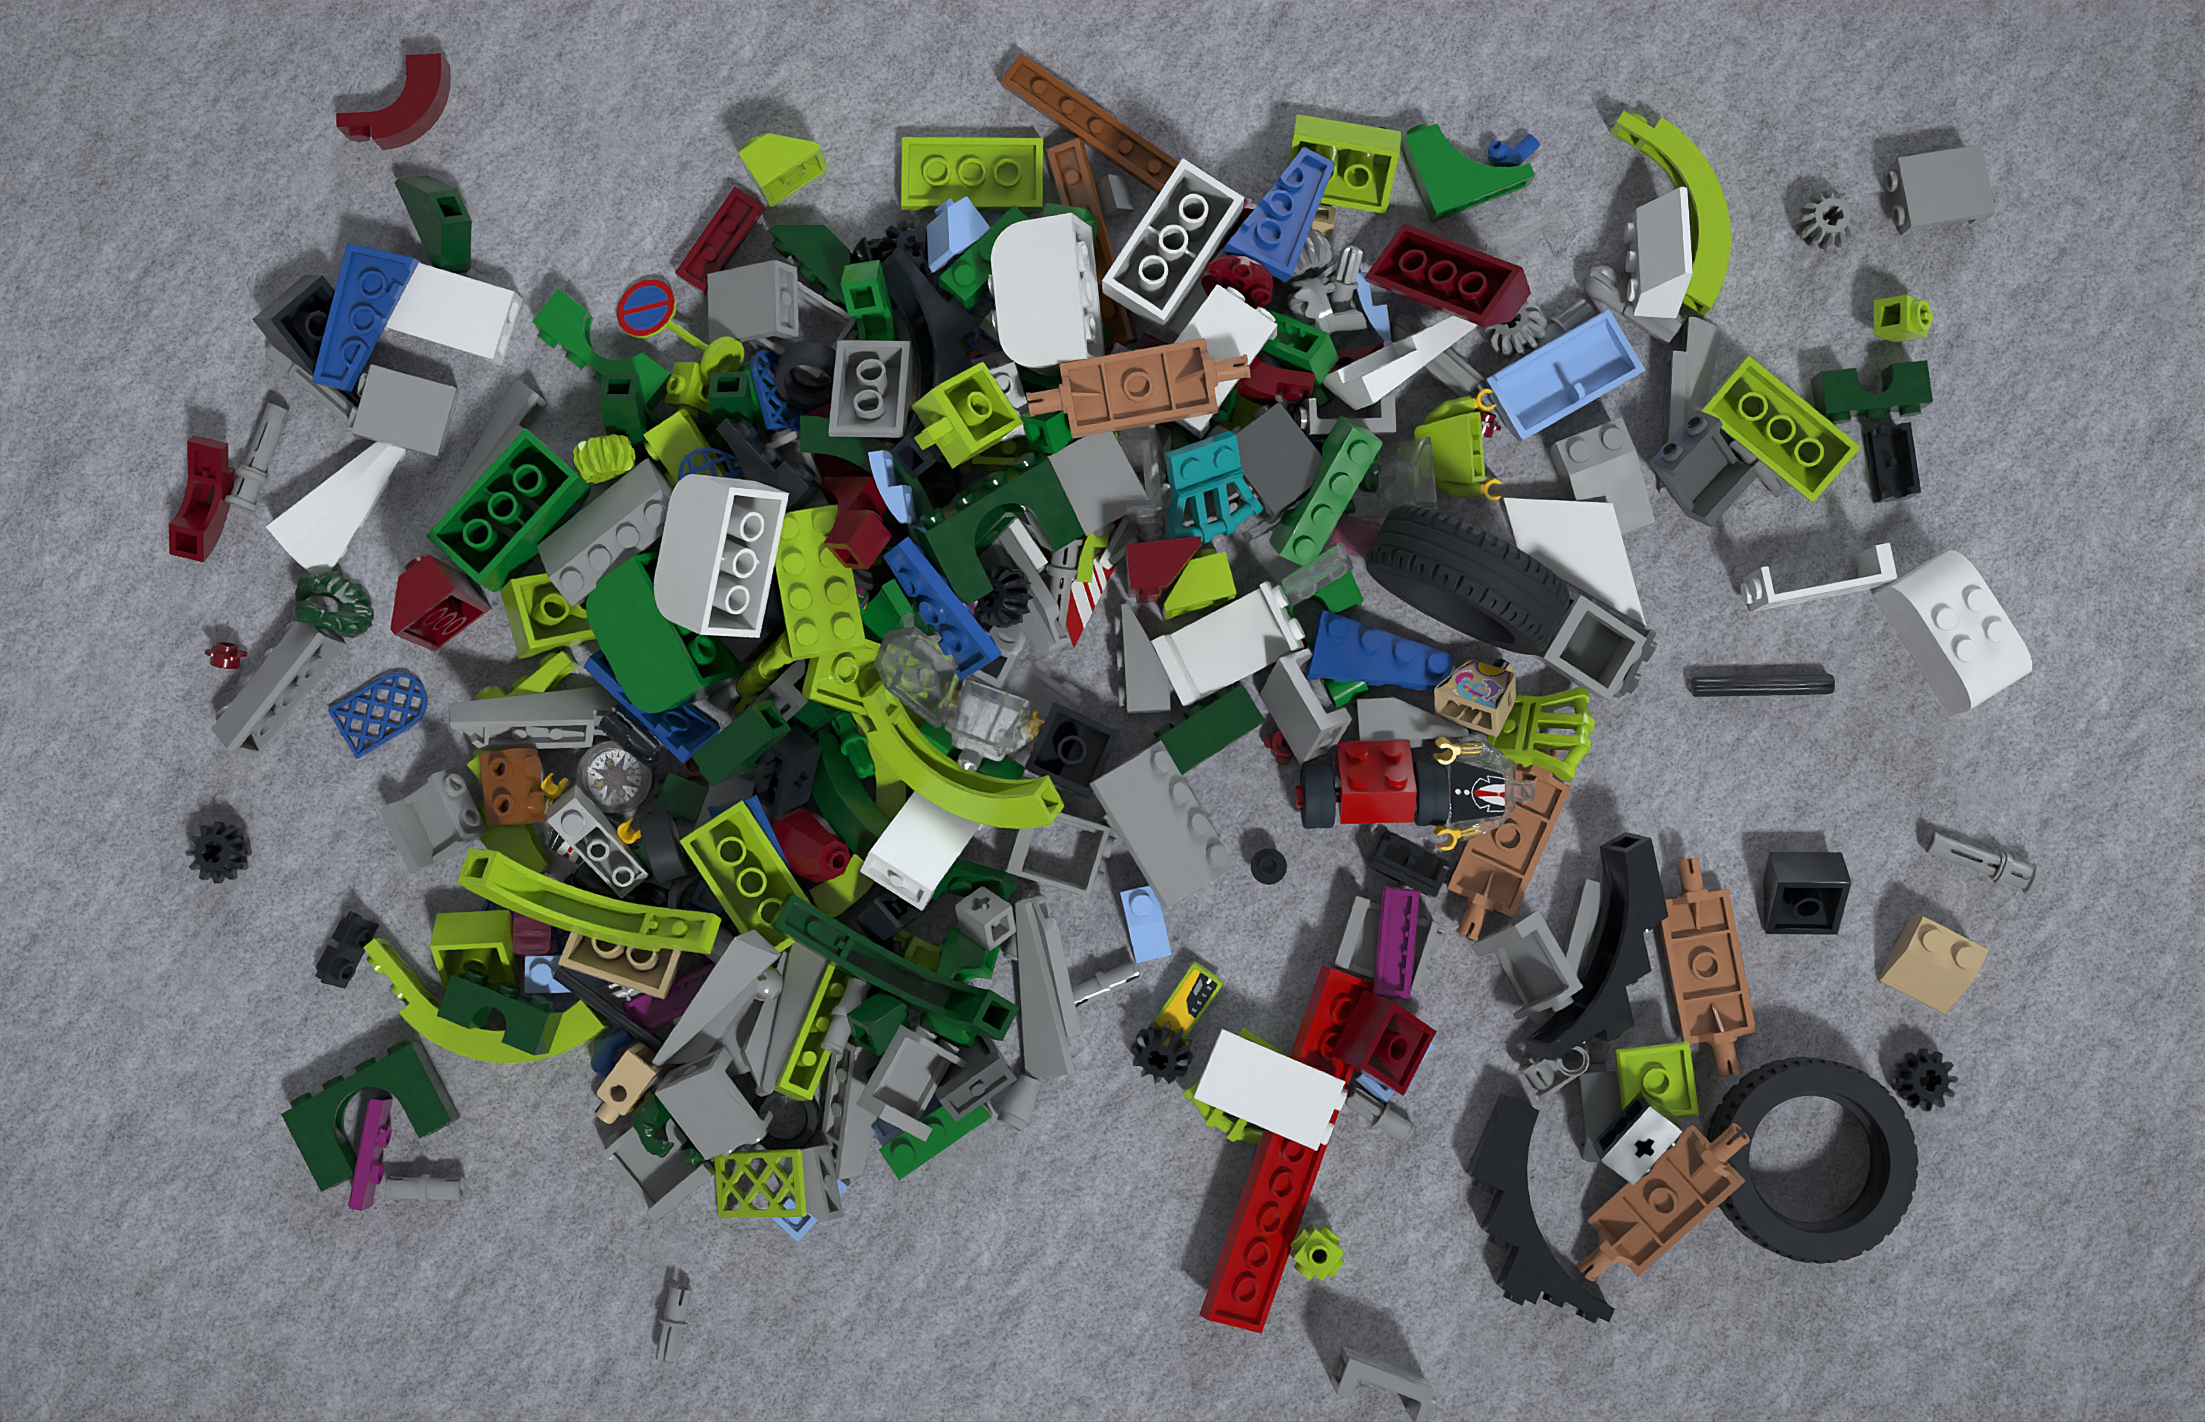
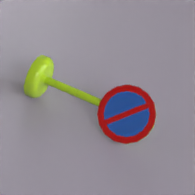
M656 279L643 280L632 285L623 294L618 303L617 319L621 328L628 335L636 338H649L668 328L704 353L701 360V373L709 382L711 380V372H737L744 358V348L741 342L730 336H724L714 340L708 346L671 321L676 312L677 301L674 292L666 283Z

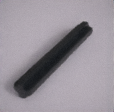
M1831 674L1695 677L1691 680V693L1694 697L1832 694L1835 690V679Z

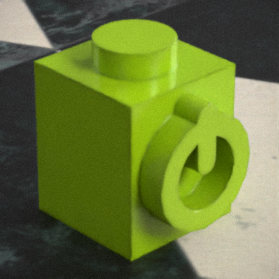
M1906 294L1874 300L1875 336L1893 343L1928 338V329L1931 327L1932 321H1934V316L1932 315L1929 303L1925 299L1920 300Z

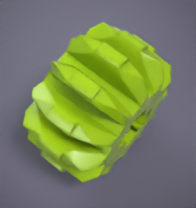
M612 434L590 438L588 441H581L573 449L574 469L577 470V474L586 483L592 482L596 484L619 480L636 467L634 448H632L628 437Z

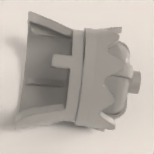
M1339 262L1330 266L1316 278L1287 283L1288 288H1295L1296 290L1289 293L1285 298L1288 311L1282 313L1284 316L1327 332L1329 335L1335 331H1353L1367 328L1366 319L1362 312L1356 310L1352 298L1348 311L1334 314L1332 312L1329 298L1331 292L1336 289L1330 280L1332 276L1336 275Z

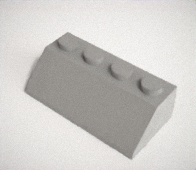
M650 458L642 461L537 546L548 578L571 607L587 601L589 593L596 588V582L632 556L646 554L662 541L669 501L674 489Z
M293 619L286 626L283 632L285 636L277 647H271L261 659L262 665L254 675L248 676L238 688L240 693L232 703L226 704L216 715L217 722L212 727V731L232 753L257 758L346 644L326 628L316 629L315 626L297 622Z
M1161 740L1136 752L1090 783L1091 788L1163 909L1172 906L1213 882L1235 865Z

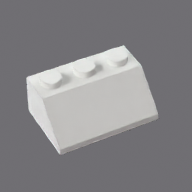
M1679 187L1636 208L1632 223H1626L1624 243L1630 244V251L1627 252L1625 268L1626 272H1631V279L1627 287V300L1633 301V316L1677 318L1693 274L1688 193L1685 187Z

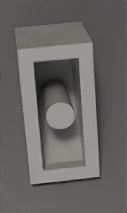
M830 1144L803 1149L806 1211L820 1222L844 1217ZM782 1157L778 1164L789 1176L793 1171L792 1157ZM775 1174L777 1182L780 1184V1187H782L784 1183ZM789 1190L786 1196L795 1202V1196Z

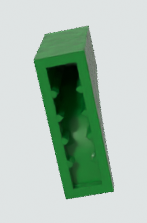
M1438 123L1429 127L1426 124H1420L1409 129L1400 146L1431 223L1530 186L1535 177L1530 163L1514 167H1493L1466 157L1450 144Z
M895 579L881 586L880 592L868 603L867 610L861 615L865 639L882 645H886L914 628L915 612Z

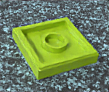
M1688 1041L1614 1050L1622 1111L1642 1091L1671 1112L1675 1118L1699 1116L1690 1044Z

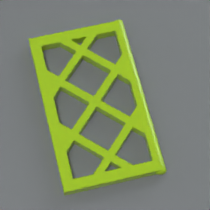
M802 1150L733 1151L726 1156H721V1154L714 1156L718 1218L807 1216ZM782 1157H792L793 1171L789 1176L778 1164ZM753 1158H763L768 1164L760 1177L749 1165ZM725 1159H734L738 1164L731 1177L725 1170ZM773 1171L784 1183L776 1196L765 1184ZM743 1172L754 1183L747 1196L736 1184ZM789 1190L795 1196L796 1209H786L781 1203ZM759 1191L771 1203L767 1209H756L752 1204ZM730 1192L741 1203L737 1210H728L727 1197Z

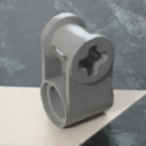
M1587 1043L1579 1044L1573 1048L1582 1054V1057L1577 1061H1568L1564 1057L1551 1061L1533 1054L1519 1066L1518 1070L1522 1075H1527L1538 1090L1536 1095L1539 1099H1546L1587 1070L1589 1066Z

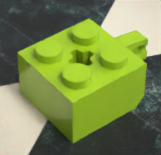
M983 361L941 383L912 405V408L926 427L921 434L914 437L922 450L936 443L952 469L997 444L1023 424Z

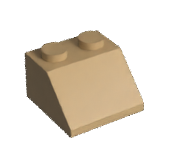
M1909 916L1878 981L1942 1014H1946L1973 984L1989 950L1924 916Z

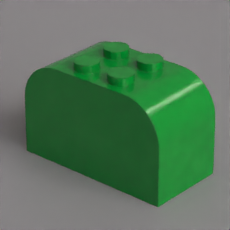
M525 428L430 530L426 537L479 585L492 592H497L511 579H516L539 555L537 546L576 515L587 500L591 486Z
M660 551L635 555L596 582V588L589 593L586 603L589 625L598 641L600 649L605 654L615 673L616 680L631 703L648 713H659L704 700L744 674L736 657L717 637L718 635H700L667 620L660 613L654 596V578Z

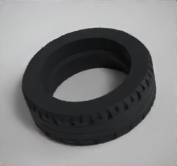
M1401 505L1391 510L1365 557L1366 570L1369 575L1383 588L1408 605L1470 637L1519 654L1535 655L1547 648L1570 602L1569 590L1565 583L1549 568L1527 553L1467 522L1419 506Z
M1791 1057L1785 1058V1060H1775L1761 1065L1760 1069L1750 1071L1747 1075L1740 1078L1739 1083L1734 1084L1723 1096V1103L1721 1105L1718 1104L1711 1118L1712 1126L1708 1128L1707 1140L1712 1143L1732 1123L1742 1128L1732 1138L1733 1141L1744 1132L1749 1136L1750 1142L1745 1144L1727 1160L1745 1182L1718 1205L1725 1217L1745 1237L1751 1239L1759 1246L1791 1260L1824 1264L1835 1263L1839 1259L1845 1261L1862 1255L1864 1250L1869 1251L1884 1241L1885 1235L1889 1236L1894 1231L1893 1229L1899 1225L1901 1216L1906 1214L1908 1206L1912 1202V1192L1916 1189V1179L1918 1178L1916 1167L1919 1164L1917 1157L1918 1149L1917 1145L1914 1144V1132L1911 1129L1909 1119L1905 1118L1903 1108L1898 1104L1895 1097L1890 1096L1889 1091L1876 1079L1870 1078L1865 1072L1843 1063L1819 1058ZM1802 1096L1828 1098L1848 1109L1863 1126L1870 1148L1869 1173L1858 1198L1839 1216L1819 1222L1793 1220L1774 1210L1765 1202L1756 1189L1749 1167L1752 1139L1764 1116L1780 1103Z

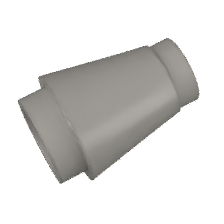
M1021 1074L997 1110L1000 1113L997 1121L1023 1132L1026 1124L1030 1125L1040 1082Z

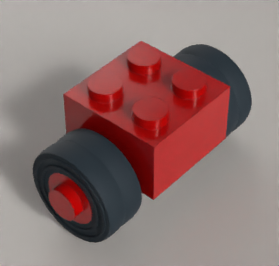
M1409 740L1342 741L1336 745L1335 770H1333V766L1330 763H1306L1301 766L1300 785L1295 786V805L1300 807L1302 825L1306 829L1332 828L1335 823L1336 803H1338L1340 824L1415 822L1416 826L1446 825L1449 815V804H1451V782L1448 780L1446 764H1440L1438 761H1417L1412 764Z

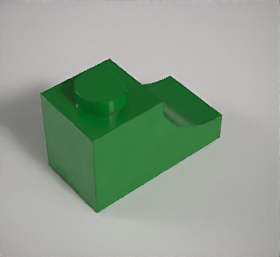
M1270 310L1269 313L1275 318L1274 323L1277 324V336L1273 341L1268 339L1261 349L1278 359L1288 370L1314 373V384L1320 386L1339 359L1329 333Z

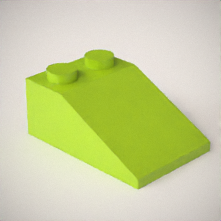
M547 573L511 579L500 590L519 659L550 653L596 640L587 619V601L571 607L548 578Z

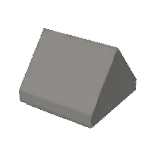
M1106 175L1095 182L1105 219L1134 211L1125 176Z

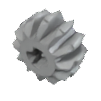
M1832 188L1827 189L1823 196L1815 192L1809 197L1810 202H1804L1799 209L1803 215L1797 218L1796 224L1806 227L1800 233V238L1810 236L1812 238L1810 248H1815L1821 242L1824 252L1830 251L1833 245L1841 248L1847 243V238L1855 236L1857 230L1853 225L1860 221V216L1851 213L1856 208V203L1846 204L1844 202L1846 192L1840 193L1837 198H1835ZM1824 215L1829 217L1826 221L1823 219ZM1829 220H1832V221H1833V225L1827 224L1828 221H1829Z
M1315 229L1309 230L1294 272L1287 282L1282 280L1283 284L1316 278L1334 263L1331 252L1332 248L1327 238H1324L1321 232H1316Z
M1526 300L1512 321L1487 327L1485 335L1489 342H1491L1495 352L1499 354L1504 353L1510 359L1517 352L1520 356L1525 357L1527 349L1537 350L1538 344L1536 341L1546 338V332L1543 328L1547 326V321L1541 313L1539 306L1533 301L1528 303Z

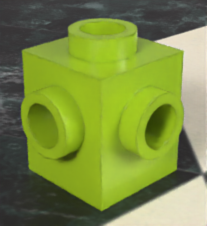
M675 362L672 376L669 378L666 386L665 404L678 408L677 412L686 409L692 419H698L699 414L712 415L708 398L710 382L703 377L701 364L696 362Z
M1312 1224L1307 1231L1303 1228L1290 1245L1293 1248L1290 1254L1296 1261L1293 1267L1310 1281L1314 1276L1322 1282L1327 1275L1333 1278L1345 1261L1341 1258L1345 1252L1338 1245L1342 1239L1326 1226H1323L1321 1230ZM1317 1249H1322L1326 1253L1320 1262L1312 1259V1254Z

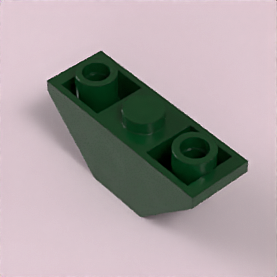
M428 175L397 179L395 185L432 266L455 274L468 272L471 269L472 220L458 190Z
M774 225L770 232L775 240L772 246L786 260L791 256L799 264L797 271L810 284L816 281L824 289L821 294L826 300L836 306L841 305L847 311L841 288V280L845 265L853 264L850 249L825 225Z

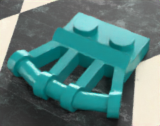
M1231 431L1164 453L1171 491V502L1165 527L1166 540L1201 536V542L1205 544L1212 541L1216 535L1223 534L1227 536L1235 533L1236 527L1252 514L1257 516L1263 511L1262 505L1253 496L1243 479L1245 472L1241 469L1237 437ZM1232 483L1243 501V504L1231 514L1226 484ZM1212 490L1217 520L1208 523L1203 492ZM1190 497L1194 526H1182L1186 499Z

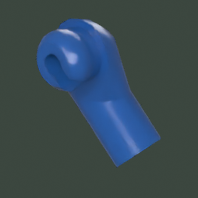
M1527 134L1515 147L1506 146L1505 143L1501 144V141L1497 140L1488 146V160L1495 166H1520L1540 147V143L1531 134Z
M619 1027L600 1038L596 1042L590 1061L592 1070L597 1072L600 1077H607L615 1067L613 1061L615 1050L633 1041V1036Z

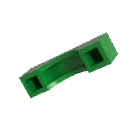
M557 289L532 321L540 330L537 336L553 349L558 344L568 351L564 357L580 370L585 365L595 372L592 378L600 385L602 375L639 374L644 401L652 413L667 394V382L672 375L643 352L626 360H610L598 355L594 351L590 339L593 317L580 304L560 289Z
M1341 415L1339 416L1322 446V463L1311 490L1299 505L1284 512L1268 540L1280 556L1309 570L1311 569L1383 444L1369 429Z

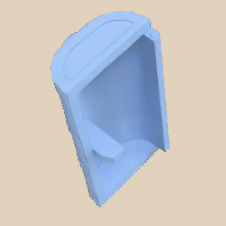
M1609 309L1496 372L1493 376L1486 379L1485 384L1486 389L1493 391L1489 394L1490 399L1494 405L1496 404L1495 408L1505 425L1518 441H1523L1646 370Z

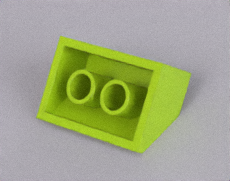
M1297 114L1287 167L1305 147L1335 162L1320 203L1386 214L1400 153L1401 132Z

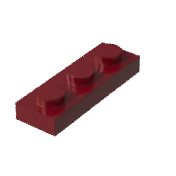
M734 186L675 271L676 276L702 294L707 295V274L723 271L766 210L764 205Z

